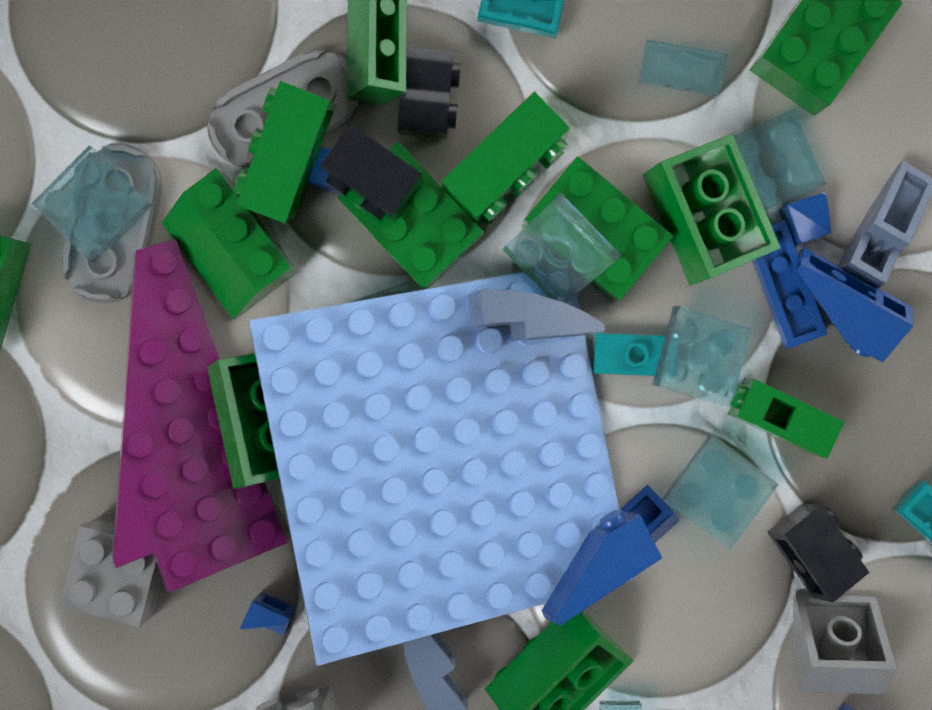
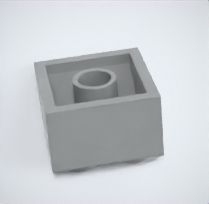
M795 594L793 598L792 657L800 692L883 694L897 668L876 596L842 595L832 603L815 599L811 594Z

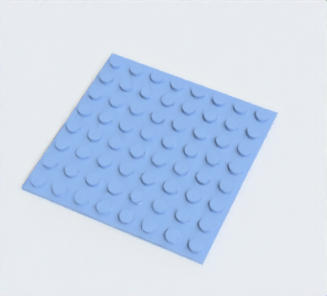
M569 264L249 320L317 666L546 604L589 532L601 525L599 521L603 516L612 511L619 510L585 335L512 341L511 325L471 328L468 294L478 290H512L534 293L559 300L579 309L572 268Z

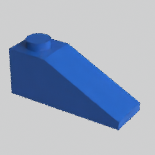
M805 247L800 251L797 271L846 343L859 355L864 357L871 356L883 363L914 326L913 307Z
M615 510L600 519L601 525L589 532L541 610L545 619L559 626L662 559L640 514Z

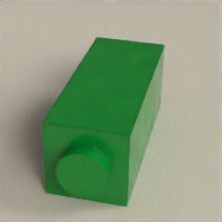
M744 378L742 384L737 383L727 401V404L731 406L727 415L814 456L828 459L845 423L843 420L756 379Z

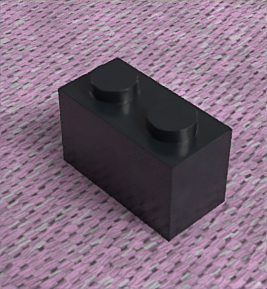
M351 123L320 165L324 172L329 175L325 180L328 185L344 196H347L352 191L364 200L360 207L379 221H382L384 216H387L395 222L424 181L422 173Z
M803 503L767 531V533L811 596L815 599L833 603L870 572L861 561L863 555L859 548L853 542L846 539L837 527L839 526V521L835 514L822 504Z

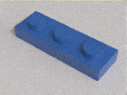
M786 220L771 224L781 248L752 262L785 349H790L828 335L813 293L797 271L799 255Z

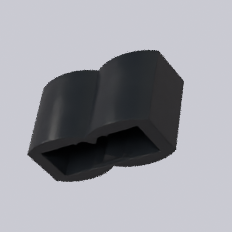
M406 47V92L400 95L398 133L400 135L447 138L448 128L456 129L458 104L450 103L451 88H459L461 63L453 62L454 51Z

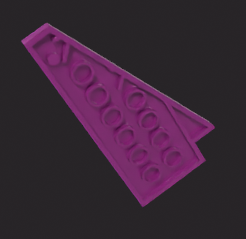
M176 239L138 249L134 254L112 556L114 568H118L154 553L168 592L182 588L287 544L265 482L233 489L207 370L208 366L220 360Z

